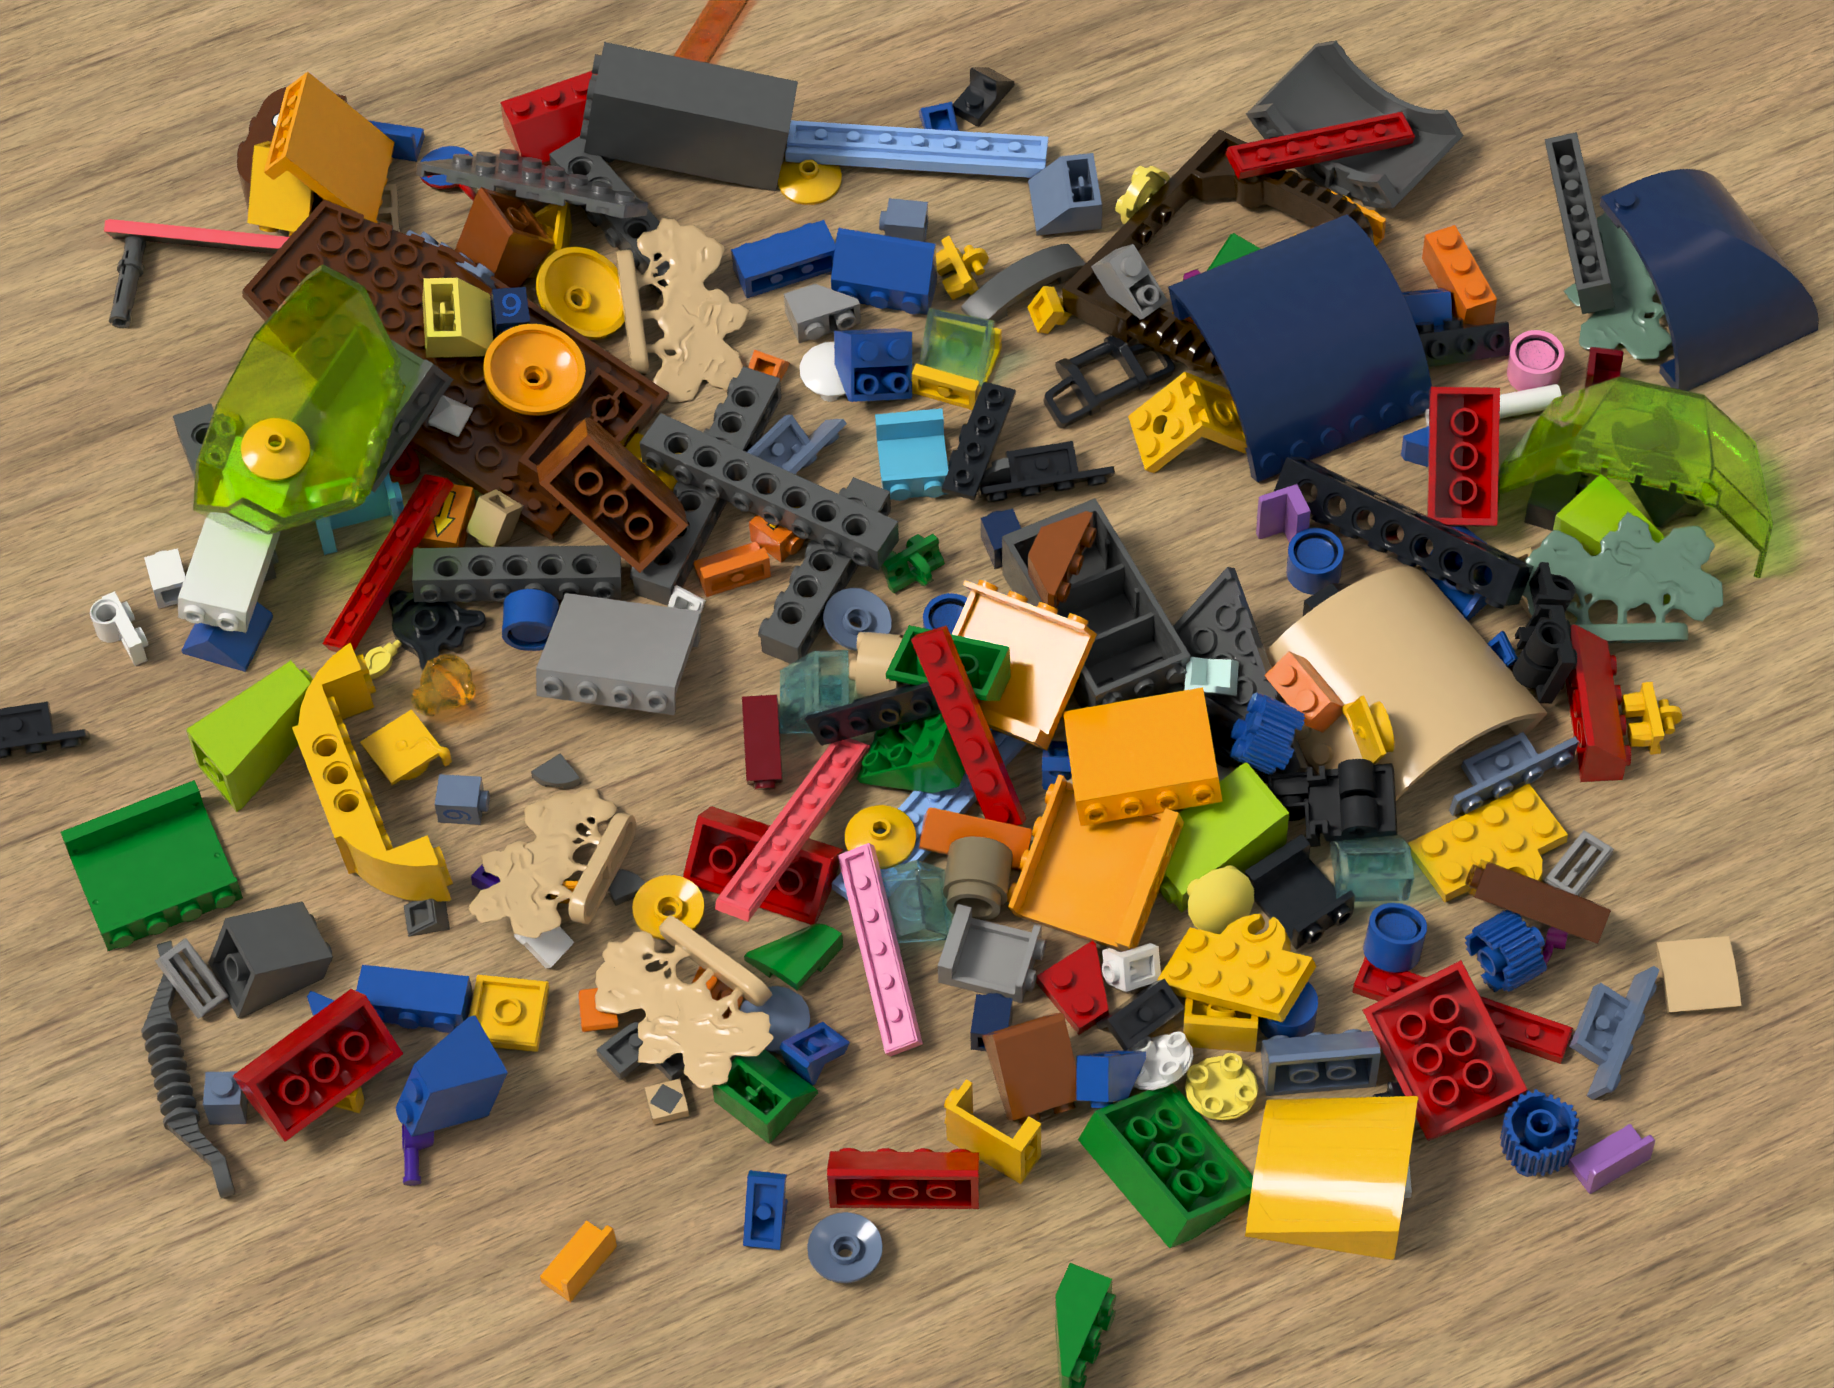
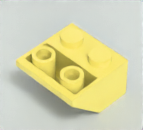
M424 278L422 301L426 358L485 356L488 347L493 342L490 294L459 278Z

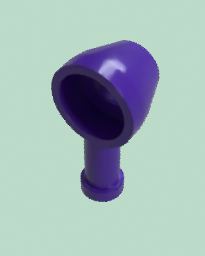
M402 1124L404 1185L415 1186L422 1183L421 1176H419V1151L433 1146L434 1131L411 1137L405 1124Z

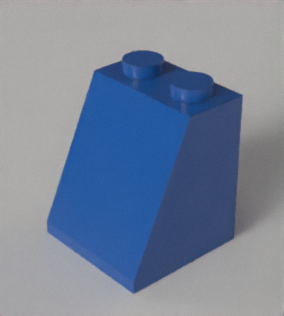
M475 1015L464 1020L413 1065L396 1105L397 1117L402 1124H405L411 1137L489 1116L508 1072Z

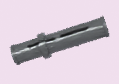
M132 235L125 239L124 253L117 266L119 277L109 317V323H112V326L117 328H127L130 326L138 280L144 272L142 260L146 241H143V238Z

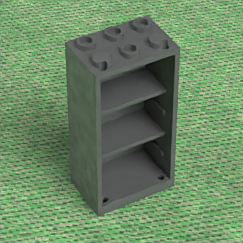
M604 42L602 55L595 54L592 68L593 74L587 91L580 139L586 140L584 153L776 191L789 135L798 81Z
M1096 498L1002 536V574L1013 592L1028 598V604L1037 607L1038 603L1042 602L1028 575V554L1040 528L1085 511L1093 513V528L1097 529L1094 543L1091 548L1085 547L1082 554L1084 561L1080 573L1077 576L1072 575L1069 582L1071 583L1069 596L1065 603L1060 602L1057 607V615L1065 618L1068 617L1069 613L1080 616L1089 621L1087 627L1097 634L1072 692L1080 708L1184 691L1185 674L1187 673L1186 664L1190 661L1191 656Z

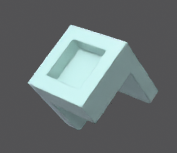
M1191 657L1190 661L1186 664L1187 673L1185 674L1184 690L1203 687L1204 694L1237 696L1239 661Z

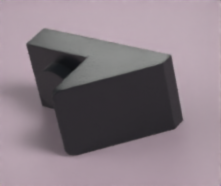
M972 67L970 69V85L953 103L955 115L979 127L1014 87L1015 81L988 67Z

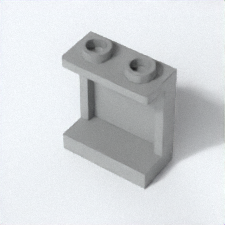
M958 904L938 963V983L982 994L998 993L1006 998H1013L1014 1002L1022 1003L1026 991L1032 992L1037 976V970H1033L1035 961H1042L1047 940L1041 938L1042 926L1034 924L1032 932L975 919L972 918V907Z

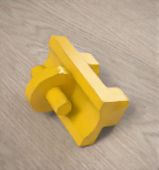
M947 236L941 240L944 249L936 253L937 272L940 276H943L953 269L956 270L957 273L942 281L952 300L968 292L970 295H973L979 287L971 272H975L978 276L985 272L984 266L988 263V254L983 248L974 249L973 245H967L964 247L965 254L962 255L959 248L955 247L951 237Z
M1643 682L1640 692L1622 696L1621 708L1625 718L1642 717V722L1630 723L1628 725L1627 731L1630 747L1648 746L1650 755L1660 754L1659 742L1665 736L1663 728L1666 734L1675 732L1674 725L1678 724L1683 718L1681 709L1677 706H1670L1668 699H1662L1657 704L1653 682Z

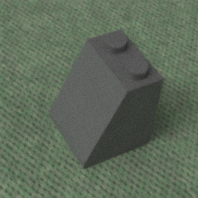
M303 901L225 918L208 963L218 982L229 995L227 999L237 1018H242L324 979L333 956L330 945L324 941L317 928L314 916L309 914Z

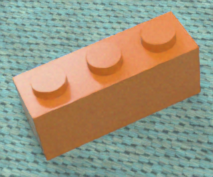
M1453 225L1426 234L1424 237L1422 260L1437 287L1451 291L1453 316L1455 318H1463V323L1471 325L1494 323L1497 298L1457 227Z

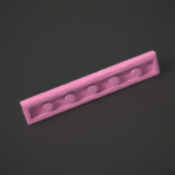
M867 843L838 855L884 1051L885 1054L891 1057L920 1046L923 1043L875 846Z

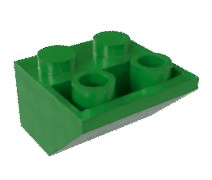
M765 1049L758 1056H736L731 1061L732 1067L728 1075V1081L712 1086L714 1102L768 1144L818 1094L816 1088Z

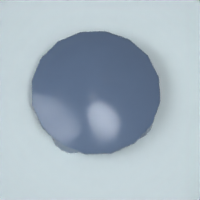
M772 986L768 987L772 992V996L764 1005L758 1007L745 1000L741 1004L740 1011L744 1013L763 1012L769 1015V1022L771 1024L769 1033L773 1035L774 1039L765 1050L774 1051L782 1055L779 1048L782 1041L808 1029L810 1024L809 1007L802 996L793 990Z

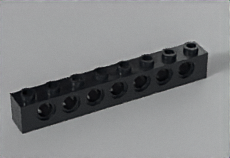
M1286 457L1274 491L1297 484L1312 515L1310 518L1313 521L1323 525H1330L1332 523L1340 527L1339 532L1353 539L1361 537L1369 541L1368 546L1376 551L1387 553V551L1393 552L1398 555L1397 560L1413 567H1416L1418 564L1427 569L1426 574L1430 577L1445 581L1447 578L1455 582V588L1464 593L1474 595L1476 592L1486 597L1485 602L1493 607L1504 609L1505 606L1519 605L1534 568L1533 565L1306 458ZM1313 485H1315V487L1317 488V497L1315 500L1312 498L1311 489ZM1342 498L1346 503L1344 513L1341 512L1339 506ZM1370 512H1372L1375 517V523L1373 527H1371L1368 522V516ZM1399 526H1401L1404 531V537L1402 541H1400L1397 537V529ZM1429 539L1433 544L1431 555L1426 550V543ZM1458 553L1463 560L1460 569L1455 564V558ZM1487 567L1492 572L1490 583L1486 581L1484 575Z

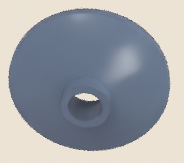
M847 588L835 593L828 600L823 614L825 628L832 639L841 646L857 651V636L859 632L889 634L892 625L891 615L886 604L874 593L860 588ZM850 622L857 623L860 628L854 627Z
M842 1212L824 1218L814 1227L808 1239L807 1251L811 1265L822 1277L837 1283H852L862 1280L876 1269L882 1257L883 1244L878 1229L870 1220L859 1214ZM848 1249L852 1252V1255L841 1257L839 1252Z

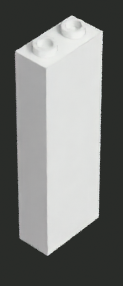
M235 437L178 596V618L186 619L191 623L217 626L226 631L246 633L301 472L292 478L282 481L265 480L254 475L245 466L241 456L242 438Z

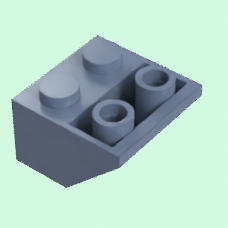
M1093 153L1061 156L1028 180L1037 236L1102 229V201Z

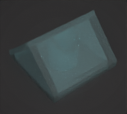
M928 308L919 364L977 380L980 382V387H982L995 350V321Z
M914 860L881 871L898 943L946 940L952 921L950 911L946 905L947 899L943 895L945 869Z

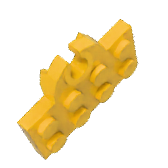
M1528 783L1408 842L1407 852L1443 901L1448 902L1469 891L1470 887L1465 884L1468 873L1473 864L1479 865L1481 859L1541 881L1543 860L1540 855L1567 843L1568 834Z
M1252 914L1241 917L1229 924L1221 934L1190 927L1157 981L1165 979L1177 996L1283 1023L1317 966L1313 957L1290 952V939L1285 928L1275 917L1268 921L1269 927L1264 933L1255 935L1264 928L1265 921L1262 914Z

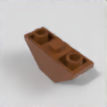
M1085 511L1040 528L1028 554V575L1043 603L1057 609L1060 602H1066L1071 589L1070 579L1072 575L1077 576L1080 573L1084 561L1082 554L1085 547L1091 548L1096 537L1097 529L1093 528V513Z

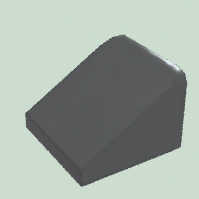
M434 899L412 901L404 905L408 937L450 930L446 901L437 902Z

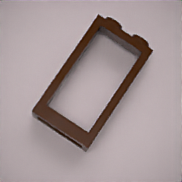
M1483 859L1480 860L1478 866L1474 864L1471 866L1465 882L1470 887L1468 893L1475 898L1596 944L1599 943L1611 912L1604 905Z

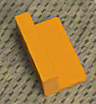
M586 1220L540 1275L541 1283L571 1303L616 1249L617 1243L614 1229L606 1225L603 1230H600Z

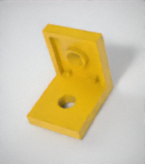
M1183 372L1128 416L1144 469L1151 473L1157 472L1201 437L1246 454L1245 448H1247L1244 432L1229 389L1188 372ZM1168 420L1165 424L1164 432L1162 433V426L1164 422Z

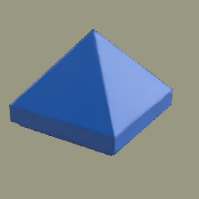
M1501 631L1487 643L1508 668L1517 661L1518 657L1504 631Z

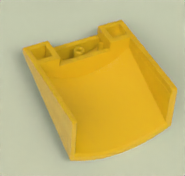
M1418 1096L1266 1100L1245 1237L1383 1259H1395Z

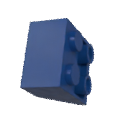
M896 328L834 331V365L848 401L912 399L911 331Z

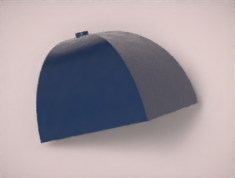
M1696 169L1670 170L1644 177L1601 196V208L1617 228L1621 227L1644 263L1661 301L1670 330L1675 358L1661 364L1659 373L1677 396L1818 330L1819 317L1811 295L1723 184L1712 174Z

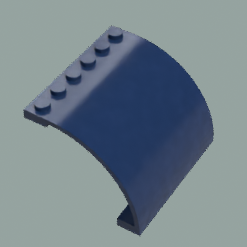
M1347 214L1168 286L1174 316L1180 321L1188 317L1192 318L1223 374L1247 444L1245 449L1251 477L1256 482L1281 473L1286 457L1315 459L1423 414L1426 409H1429V390L1432 387L1424 349L1412 314L1396 279L1381 253L1364 230Z

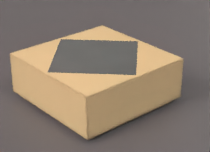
M680 1079L644 1087L653 1125L689 1116Z

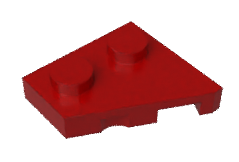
M1093 940L1036 976L1038 986L1060 1013L1064 1014L1065 1019L1078 1035L1096 1025L1098 1021L1109 1014L1097 947Z

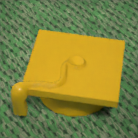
M1363 695L1356 701L1345 704L1342 707V712L1349 722L1363 759L1370 760L1375 765L1387 752L1394 751V735L1391 722L1384 705L1380 701L1368 706Z
M412 709L360 741L362 747L391 785L396 784L400 780H410L420 776L426 771L430 762L438 756L441 757L442 764L445 767L452 763L449 749L441 747Z

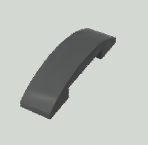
M1060 244L1042 249L1015 262L987 281L961 306V310L973 322L993 325L1007 316L1008 307L1054 280H1057L1060 284L1068 281L1086 263L1069 244Z

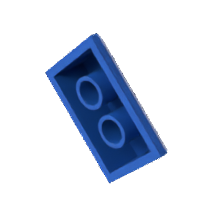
M838 228L831 274L832 290L857 298L860 304L871 305L875 308H889L905 311L909 314L929 315L937 286L936 244Z

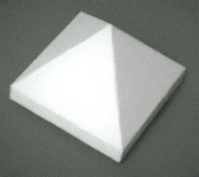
M442 395L428 420V424L459 437L473 412V408Z
M676 585L674 586L668 607L701 611L702 613L706 600Z

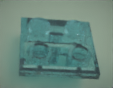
M848 650L812 651L780 670V734L813 733L805 721L807 715L850 704Z
M1401 835L1329 842L1336 899L1352 890L1355 894V902L1408 901L1415 878L1411 848Z

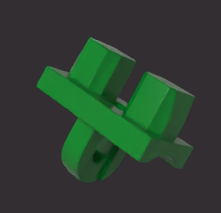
M917 534L908 539L906 543L907 549L898 554L891 551L881 568L885 574L888 588L893 593L915 581L922 586H926L934 581L931 572L945 564L939 550V539L934 534L926 538ZM907 561H909L913 566L909 568Z

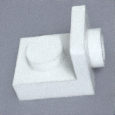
M1152 943L1123 952H1118L1111 948L1102 951V973L1105 982L1122 991L1128 992L1157 981L1161 974L1159 946Z

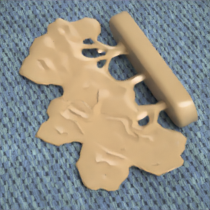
M662 218L657 229L643 232L637 239L638 249L642 255L647 256L651 260L648 269L643 275L638 274L635 270L634 256L631 250L616 251V261L631 368L642 375H646L649 372L647 353L657 354L662 358V367L657 372L653 382L669 392L668 401L670 403L693 400L703 380H707L714 387L722 388L725 391L728 390L731 379L738 377L743 366L739 352L732 349L730 345L723 341V338L726 334L741 329L750 310L738 303L732 304L729 296L720 289L707 290L703 282L719 267L724 253V246L714 238L706 237L704 232L694 225L680 226L675 219ZM661 253L662 257L654 261V254ZM668 261L670 264L668 271L664 275L654 277L653 274L658 273L656 267ZM664 279L668 285L665 287L658 284V281ZM653 284L662 291L663 305L658 310L641 311L638 290L644 285ZM654 318L664 331V338L654 344H646L643 320ZM674 349L676 354L669 356L665 350Z
M595 788L583 789L577 794L562 792L552 795L547 800L537 801L524 808L525 823L529 829L533 830L537 836L536 839L530 843L517 841L507 845L501 852L493 851L481 855L485 872L498 876L500 882L487 889L480 890L469 905L470 913L476 915L480 923L498 921L508 916L511 919L514 934L536 939L540 937L542 932L551 931L560 926L561 917L556 910L557 904L563 900L570 899L568 908L570 919L574 922L589 924L594 918L633 843L636 831L635 817L625 813L615 814L617 808L614 803L600 799ZM613 816L603 836H601L597 824ZM587 818H595L594 824L589 823ZM583 823L590 829L586 834L591 835L586 837L579 834L576 830V825ZM577 838L584 840L581 843H573ZM587 843L597 844L587 865L575 863L573 854L578 847ZM584 871L573 892L562 885L563 881L574 872ZM548 894L558 895L552 900L545 897Z
M669 915L659 926L661 935L675 947V951L672 953L655 952V941L652 935L646 931L634 932L624 942H608L607 948L603 951L605 962L596 971L595 983L598 988L595 994L596 1009L601 1012L614 1014L626 1013L639 1008L645 1011L646 1017L638 1024V1038L643 1041L639 1048L638 1063H663L673 1054L682 1053L685 1065L684 1074L698 1088L707 1089L713 1085H720L728 1081V1075L732 1067L730 1058L733 1055L758 1056L774 1039L773 1035L769 1033L771 1024L768 1014L763 1012L744 1013L738 1010V998L740 996L753 1005L760 1007L772 996L770 989L757 976L674 916ZM646 953L653 955L651 959L643 960L642 957ZM684 957L690 958L706 970L695 983H683L676 976V964ZM659 960V963L663 964L665 961H668V964L659 971H646V965ZM671 969V976L666 979L664 972ZM714 976L734 991L731 995L716 1001L712 999L706 982ZM729 1007L732 1011L731 1015L724 1019L722 1015Z

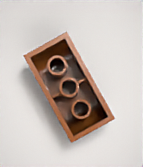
M586 417L537 466L539 484L639 573L688 526L684 507L671 489L607 430L590 418Z

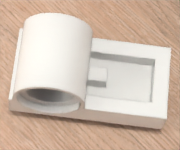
M115 591L96 601L90 609V616L97 637L107 643L121 640L134 666L148 661L144 651V647L149 645L141 627L134 629L131 621H134L135 617L128 602L121 603Z

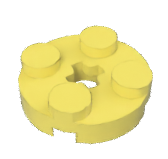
M1139 166L1135 169L1131 178L1132 183L1126 194L1119 198L1115 207V211L1121 214V221L1124 225L1165 184V181L1167 182L1170 179L1166 172L1155 166L1148 168Z

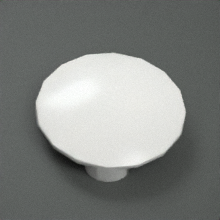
M824 342L812 347L803 356L800 363V378L805 386L828 402L835 401L839 396L846 394L834 365V342Z
M1173 1032L1170 1035H1160L1152 1038L1146 1036L1131 1047L1132 1051L1146 1052V1060L1134 1087L1140 1090L1164 1088L1179 1080L1188 1071L1193 1061V1048L1184 1033Z

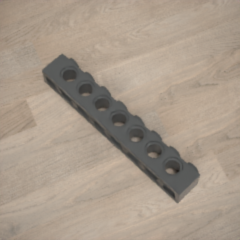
M743 366L738 377L731 379L727 390V398L724 403L718 404L714 413V422L710 429L706 428L704 430V433L747 452L760 440L782 398L780 378ZM679 481L676 483L673 493L684 507L688 526L678 535L682 537L675 538L641 573L634 567H632L630 572L635 595L667 606L674 586L678 585L683 588L694 567V561L698 559L728 502L719 497L713 498L702 489L691 484L680 483Z
M662 413L659 414L639 442L642 462L650 469L655 471L661 470L674 476L680 483L691 484L702 489L713 498L719 497L732 503L741 511H750L761 516L769 524L780 525L791 530L802 539L808 538L821 544L830 552H839L850 557L860 566H869L879 571L899 541L898 521Z

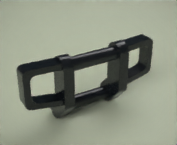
M1111 335L1104 339V343L1073 358H1063L1055 362L1056 370L1063 381L1045 393L1043 402L1057 426L1063 429L1088 415L1092 416L1100 412L1101 407L1136 390L1141 392L1149 388L1150 385L1172 376L1175 365L1168 355L1157 353L1151 346L1137 344L1129 347L1122 339ZM1153 351L1157 354L1165 368L1146 376L1135 355ZM1110 354L1120 362L1129 379L1094 395L1079 369ZM1071 386L1083 408L1068 416H1064L1053 398Z

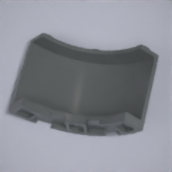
M1336 40L1316 43L1246 113L1262 137L1270 139L1403 112L1415 135L1412 144L1295 168L1306 178L1313 180L1318 186H1325L1331 191L1349 198L1352 196L1361 199L1363 205L1375 208H1394L1464 136L1457 126L1455 118L1448 110H1433L1415 106L1395 97L1392 93L1378 86L1350 60L1345 50Z

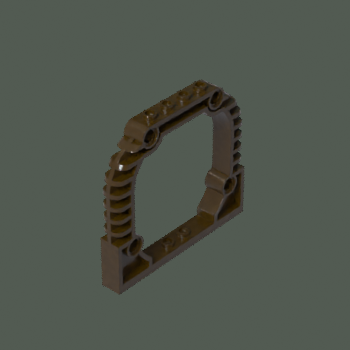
M1219 129L1062 287L1064 311L1118 339H1122L1126 343L1135 338L1138 340V343L1153 347L1157 353L1161 355L1166 354L1170 356L1171 360L1186 364L1188 369L1193 371L1201 370L1205 372V375L1215 377L1222 374L1196 325L1184 319L1180 321L1174 314L1161 307L1144 319H1139L1107 294L1091 266L1115 249L1134 244L1139 251L1143 246L1148 245L1153 236L1163 226L1169 224L1174 214L1192 196L1201 201L1235 198L1238 204L1247 208H1255L1262 204H1267L1313 227L1347 214L1364 230L1374 243L1373 231L1368 218L1365 217L1355 203H1350L1341 194H1333L1325 186L1319 187L1315 185V182L1309 178H1300L1299 174L1292 170H1282L1238 179L1226 156V151L1230 146L1247 142Z

